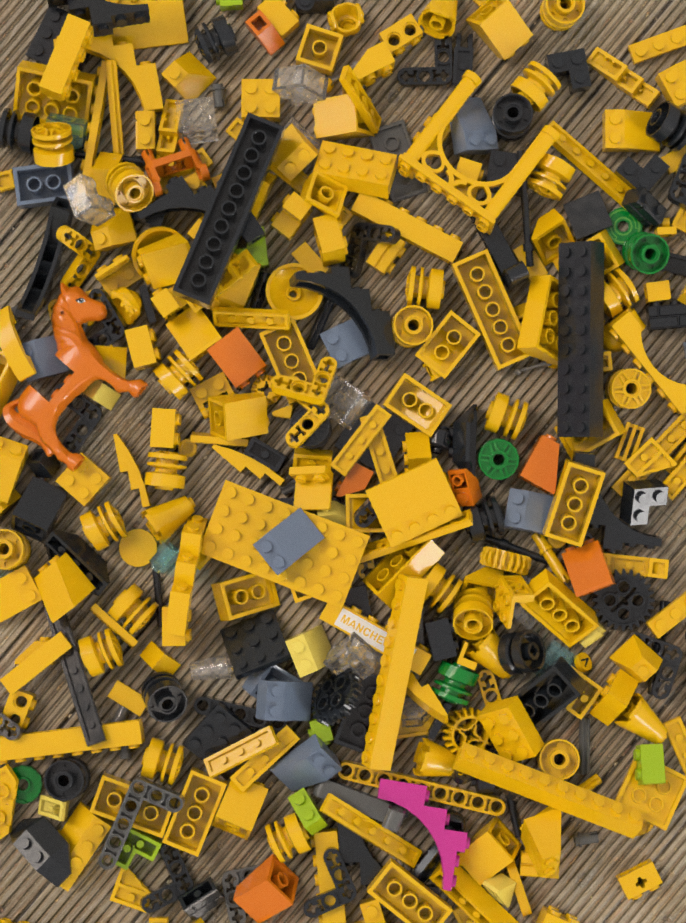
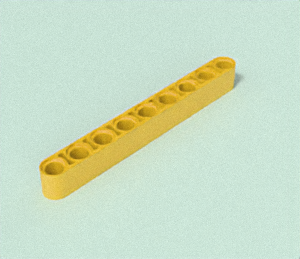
M349 760L340 762L341 767L348 765L352 769L351 773L347 775L341 771L338 772L340 778L379 788L378 778L380 775L386 774L389 780L398 781L406 779L408 783L425 784L427 790L430 791L429 800L494 816L502 815L506 808L501 797L495 795L480 794L474 790L395 771L369 769L362 763ZM362 770H368L370 777L362 779L359 774ZM437 788L445 790V794L442 797L435 795ZM457 792L463 793V800L455 801L453 799L454 794ZM481 797L483 802L481 805L475 806L472 804L473 799ZM499 801L501 808L499 810H492L491 805L493 802Z

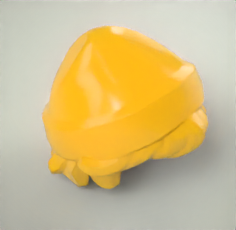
M125 287L112 290L110 296L112 302L127 325L132 324L140 316L142 308L140 294Z

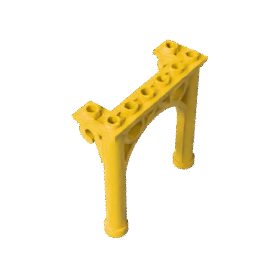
M466 70L462 75V80L407 152L399 155L397 169L403 177L411 179L415 177L418 181L426 182L430 185V188L435 193L443 194L447 197L446 199L452 205L457 204L466 215L476 218L474 224L477 225L476 228L480 232L490 235L497 217L551 145L558 141L560 134L553 127L545 125L514 168L501 179L483 182L470 179L459 173L452 167L444 154L442 136L447 126L482 82L475 72ZM437 138V151H427ZM430 156L439 157L441 167L438 169L431 168L426 164V158ZM444 167L446 169L445 174L449 179L448 183L438 176V174L443 172ZM466 185H468L467 196L457 190L456 187L466 188ZM501 186L494 197L491 198L489 188ZM473 189H483L487 199L485 201H478L472 197L471 191Z

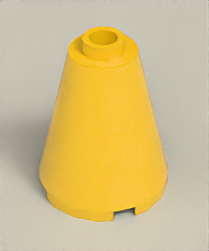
M431 0L418 18V25L424 28L423 32L438 39H444L448 35L449 37L452 36L456 28L458 0Z
M182 496L143 510L140 514L142 519L146 518L148 520L146 526L154 538L160 541V544H163L195 512L194 507L196 505L191 497Z
M494 628L485 638L468 641L467 651H465L466 656L501 679H508L512 676L505 672L500 665L498 658L500 638Z
M634 693L627 708L616 718L617 720L614 723L654 744L664 742L667 738L666 727L644 697L639 693Z
M422 738L423 742L419 741L414 754L413 762L417 763L416 768H413L414 775L419 777L452 776L454 771L452 767L456 753H452L449 749L428 738Z

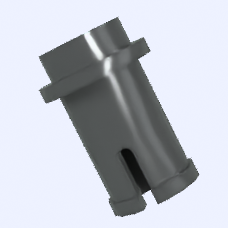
M221 83L213 84L210 90L213 92L214 108H225L224 90L226 88Z
M119 705L113 719L109 721H125L130 710Z
M121 746L118 756L120 755V759L132 758L134 753L131 752L128 746Z
M597 831L582 834L577 832L576 835H573L575 846L580 848L582 845L599 843Z

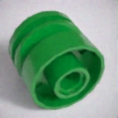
M644 231L635 232L628 236L622 247V257L625 264L632 270L645 274H654L661 271L668 263L670 256L669 246L662 237Z
M493 438L481 446L478 452V463L486 476L496 480H503L510 477L516 471L519 465V455L517 449L509 441L503 438ZM496 454L503 455L501 463L493 462Z
M442 660L438 673L445 678L444 680L434 679V682L441 685V688L432 686L431 689L439 698L445 701L468 706L470 701L462 696L464 694L471 697L472 693L465 689L466 685L475 687L480 675L454 661L450 663Z

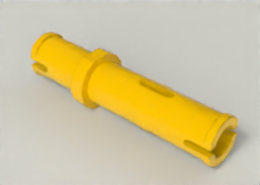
M533 534L531 538L540 550L539 554L543 555L555 576L563 584L571 581L568 573L554 553L552 544L549 545L544 535Z

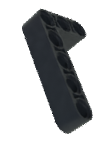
M471 216L470 218L474 224L476 218ZM495 222L490 235L482 233L476 228L508 290L525 282L530 276L527 267L523 261L517 262L497 222Z
M206 695L199 696L194 703L195 711L202 715H207L219 701L234 714L237 709L242 708L246 712V716L241 718L245 723L259 728H265L270 725L273 727L275 735L287 725V721H284V724L280 727H276L273 721L264 720L261 723L256 722L254 719L256 707ZM200 700L207 701L208 708L205 710L200 709L198 702Z

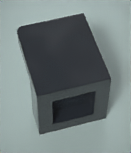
M34 449L26 463L38 478H53L60 466V462L55 455L47 457L43 449Z

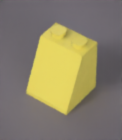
M322 624L289 637L285 641L300 678L318 671L336 660Z

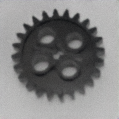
M622 568L621 573L614 569L613 577L616 584L593 592L597 595V597L592 598V601L597 602V604L593 605V609H599L596 612L597 616L603 615L601 622L608 620L607 627L613 623L615 630H617L618 626H621L622 631H625L626 626H629L630 630H632V624L640 627L638 621L641 620L646 623L644 616H651L648 609H654V606L650 605V602L655 601V598L650 597V595L654 594V591L648 590L651 587L650 583L644 584L646 577L639 579V572L634 576L632 569H630L628 574L624 568ZM622 581L629 584L628 589L625 591H621L618 588L619 583ZM636 587V590L626 598L628 602H621L616 610L611 612V609L620 602L619 597L627 596L631 589ZM607 595L615 597V601L612 604L605 603L604 599ZM635 595L642 596L640 604L632 603V598ZM623 608L629 611L628 615L624 618L618 616L619 610Z
M340 666L338 670L334 668L333 674L329 672L327 679L323 677V683L318 684L319 690L314 691L316 696L312 698L315 701L311 705L314 708L311 711L314 714L313 718L327 727L329 725L334 726L335 723L339 724L340 719L345 720V715L351 714L350 709L356 708L354 703L359 701L357 696L362 694L359 691L363 687L360 684L362 681L359 677L360 674L351 667L345 666L343 668Z

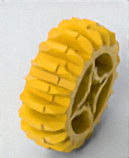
M485 546L480 553L479 562L481 565L524 576L528 575L532 565V559L528 556Z
M462 707L461 714L458 710H455V717L451 714L448 716L451 721L445 724L448 728L442 729L444 733H447L442 736V739L447 741L444 745L447 748L450 747L449 750L452 753H457L463 742L469 744L472 741H477L474 746L487 750L485 748L486 744L491 746L492 743L488 741L489 736L478 718V714L481 712L479 709L474 711V708L469 707L467 711L466 708ZM465 719H470V721H467L466 725H458L461 721ZM477 722L481 726V736L476 733ZM461 730L465 732L470 731L474 736H466ZM455 731H457L460 734L458 740L460 742L458 745L456 744L454 739Z

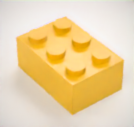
M518 695L486 704L478 714V718L499 756L517 762L536 757L544 746L543 740Z

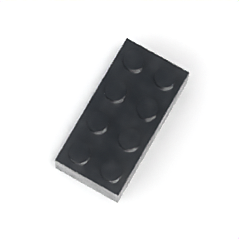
M560 656L508 698L518 695L537 729L578 698L588 684Z
M360 668L359 677L362 679L360 684L363 687L359 691L362 694L357 696L359 701L354 703L356 708L350 709L351 714H346L345 720L341 719L333 742L362 753L365 749V735L369 728V715L372 713L373 696L377 688L376 679L379 674Z

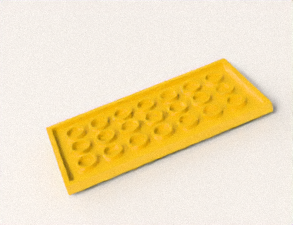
M225 480L204 534L200 553L342 609L370 535L303 510L325 538L277 576L253 544L299 508Z

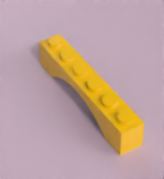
M624 310L607 325L610 329L608 331L613 339L619 340L622 344L620 348L625 354L631 355L633 358L632 363L636 368L642 369L648 376L650 383H653L657 388L655 390L662 399L665 398L667 400L668 408L673 413L684 414L686 412V384L668 379L652 365L643 347L641 325L630 311Z

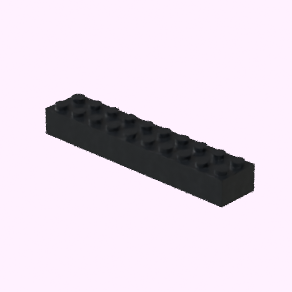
M248 112L173 287V295L210 310L281 143L285 127Z
M596 241L559 243L557 437H603L604 243Z

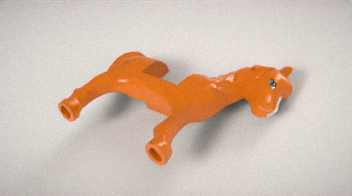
M62 282L60 284L61 294L53 305L51 315L54 339L58 350L55 356L74 373L69 374L64 379V385L60 390L56 389L52 393L50 401L29 384L20 397L7 403L2 411L7 425L21 437L41 446L47 457L55 454L59 461L66 464L68 469L74 472L81 466L85 457L80 453L70 452L57 436V421L65 408L96 380H103L109 383L118 393L129 392L134 398H138L143 393L148 383L142 379L127 380L112 371L104 363L97 348L87 339L82 324L88 321H101L107 316L106 305L90 298L80 287L68 288Z

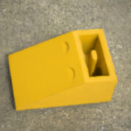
M383 41L367 49L354 67L353 72L362 86L368 87L376 82L375 79L381 76L386 78L393 73L395 60L386 42ZM342 86V94L344 95L347 93Z

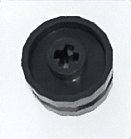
M534 630L511 632L503 635L498 645L500 665L510 675L535 673L541 670L545 663L546 651L540 635Z

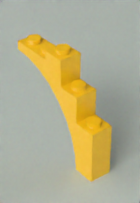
M111 35L93 37L91 45L87 44L85 52L105 61L115 59L117 61V69L127 78L136 91L143 111L163 112L156 64L151 63V61H143L136 66L132 43L121 41L113 46ZM53 39L54 47L57 42V39Z
M200 515L190 516L182 530L174 581L170 591L165 629L167 634L185 636L197 565L208 521L207 518H203Z

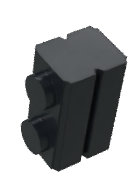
M644 187L628 190L622 201V206L640 221L645 228L660 225L667 212L666 208Z
M670 301V305H662V302L650 303L651 306L646 308L648 331L686 328V305L681 304L680 301Z
M254 436L244 451V454L277 473L287 458L285 454Z
M211 877L178 897L183 910L192 921L226 900L220 887Z

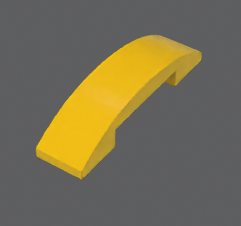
M8 305L0 310V347L13 373L22 382L37 372L31 357L25 353L14 325L17 322L11 307Z
M604 553L612 573H614V569L621 573L622 568H624L627 574L632 569L633 575L639 572L640 576L663 579L668 577L669 560Z

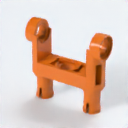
M183 137L185 144L182 138L178 140L177 144L181 149L180 152L156 159L151 149H147L149 155H147L146 150L141 153L146 164L145 171L154 187L155 198L163 195L160 185V178L194 167L199 180L205 182L211 179L207 165L202 163L197 150L192 148L188 138ZM177 162L175 165L169 166L170 163Z

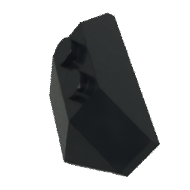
M473 404L453 423V427H449L452 446L448 450V458H452V463L458 469L467 468L474 476L476 468L477 404Z
M54 529L44 540L43 544L46 547L49 560L57 554L60 557L66 552L95 586L91 593L99 596L110 584L106 561L79 535Z
M46 817L23 819L12 830L10 836L13 845L38 873L56 887H59L72 873L70 867V844Z

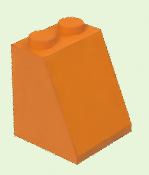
M238 326L207 349L236 389H244L251 383L249 381L254 376L258 378L266 372L265 368L267 365Z
M547 434L538 437L517 477L549 495H554L556 491L560 444L556 443L557 439Z
M594 538L584 541L582 547L576 548L573 545L566 548L565 553H562L575 595L579 598L616 584L600 541H594Z
M272 854L236 886L233 900L257 923H262L293 905L299 877L284 863H281L275 854Z

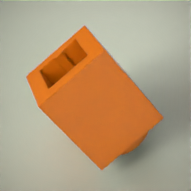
M261 10L245 21L246 28L270 56L285 45L273 24Z
M356 463L346 475L344 481L339 480L334 490L337 492L336 496L340 498L345 496V494L365 490L374 472Z
M467 468L447 471L452 485V492L459 507L474 506L482 498L478 479Z

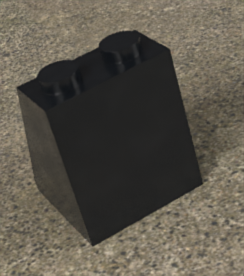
M33 476L12 513L11 529L43 543L52 532L67 501L68 492L61 486L49 484L44 478Z

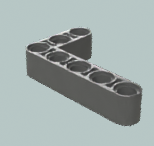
M144 777L134 779L129 786L99 856L98 862L100 867L109 870L117 863L143 800L175 813L184 806L185 799L183 795ZM141 782L144 785V791H137L134 787L135 783ZM154 790L161 791L162 798L155 799L152 792ZM178 798L180 806L173 807L170 799ZM127 801H134L137 805L136 809H129ZM122 818L126 819L129 822V826L126 828L121 827L119 820ZM111 838H120L121 844L118 846L114 845L111 842ZM104 856H112L113 863H106L104 861Z
M332 779L316 784L312 793L324 800L327 794L331 793L364 815L383 822L382 827L394 832L400 830L407 812L405 808L397 804L379 799L376 796Z

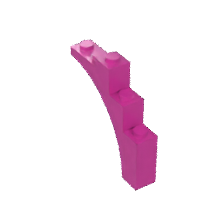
M380 778L377 798L393 802L405 808L416 816L428 829L436 843L441 858L443 872L442 889L451 891V888L455 887L457 875H454V868L458 867L460 858L457 852L465 853V849H469L470 837H467L468 833L445 829V825L448 826L450 814L447 813V809L424 806V803L429 801L430 795L427 786Z

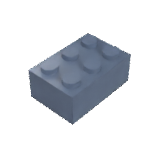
M72 163L60 167H43L37 164L13 167L17 206L20 209L50 206L56 197L75 201L77 193Z

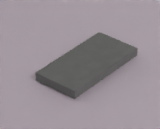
M404 119L380 127L378 133L369 137L373 150L396 154L397 164L399 155L404 154V152L406 153L412 145ZM397 169L389 197L394 204L426 193L428 189L425 182L422 183L415 177L413 179L405 178Z

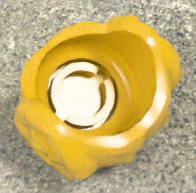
M345 2L336 5L331 11L327 12L330 30L342 34L344 37L357 34L361 29V25L365 22L364 12L359 3Z

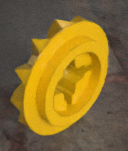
M259 376L252 384L251 393L258 392L265 395L264 392L258 391V389L264 388L266 382L269 388H271V381L274 376ZM273 391L269 392L267 395L268 405L276 403L281 395Z

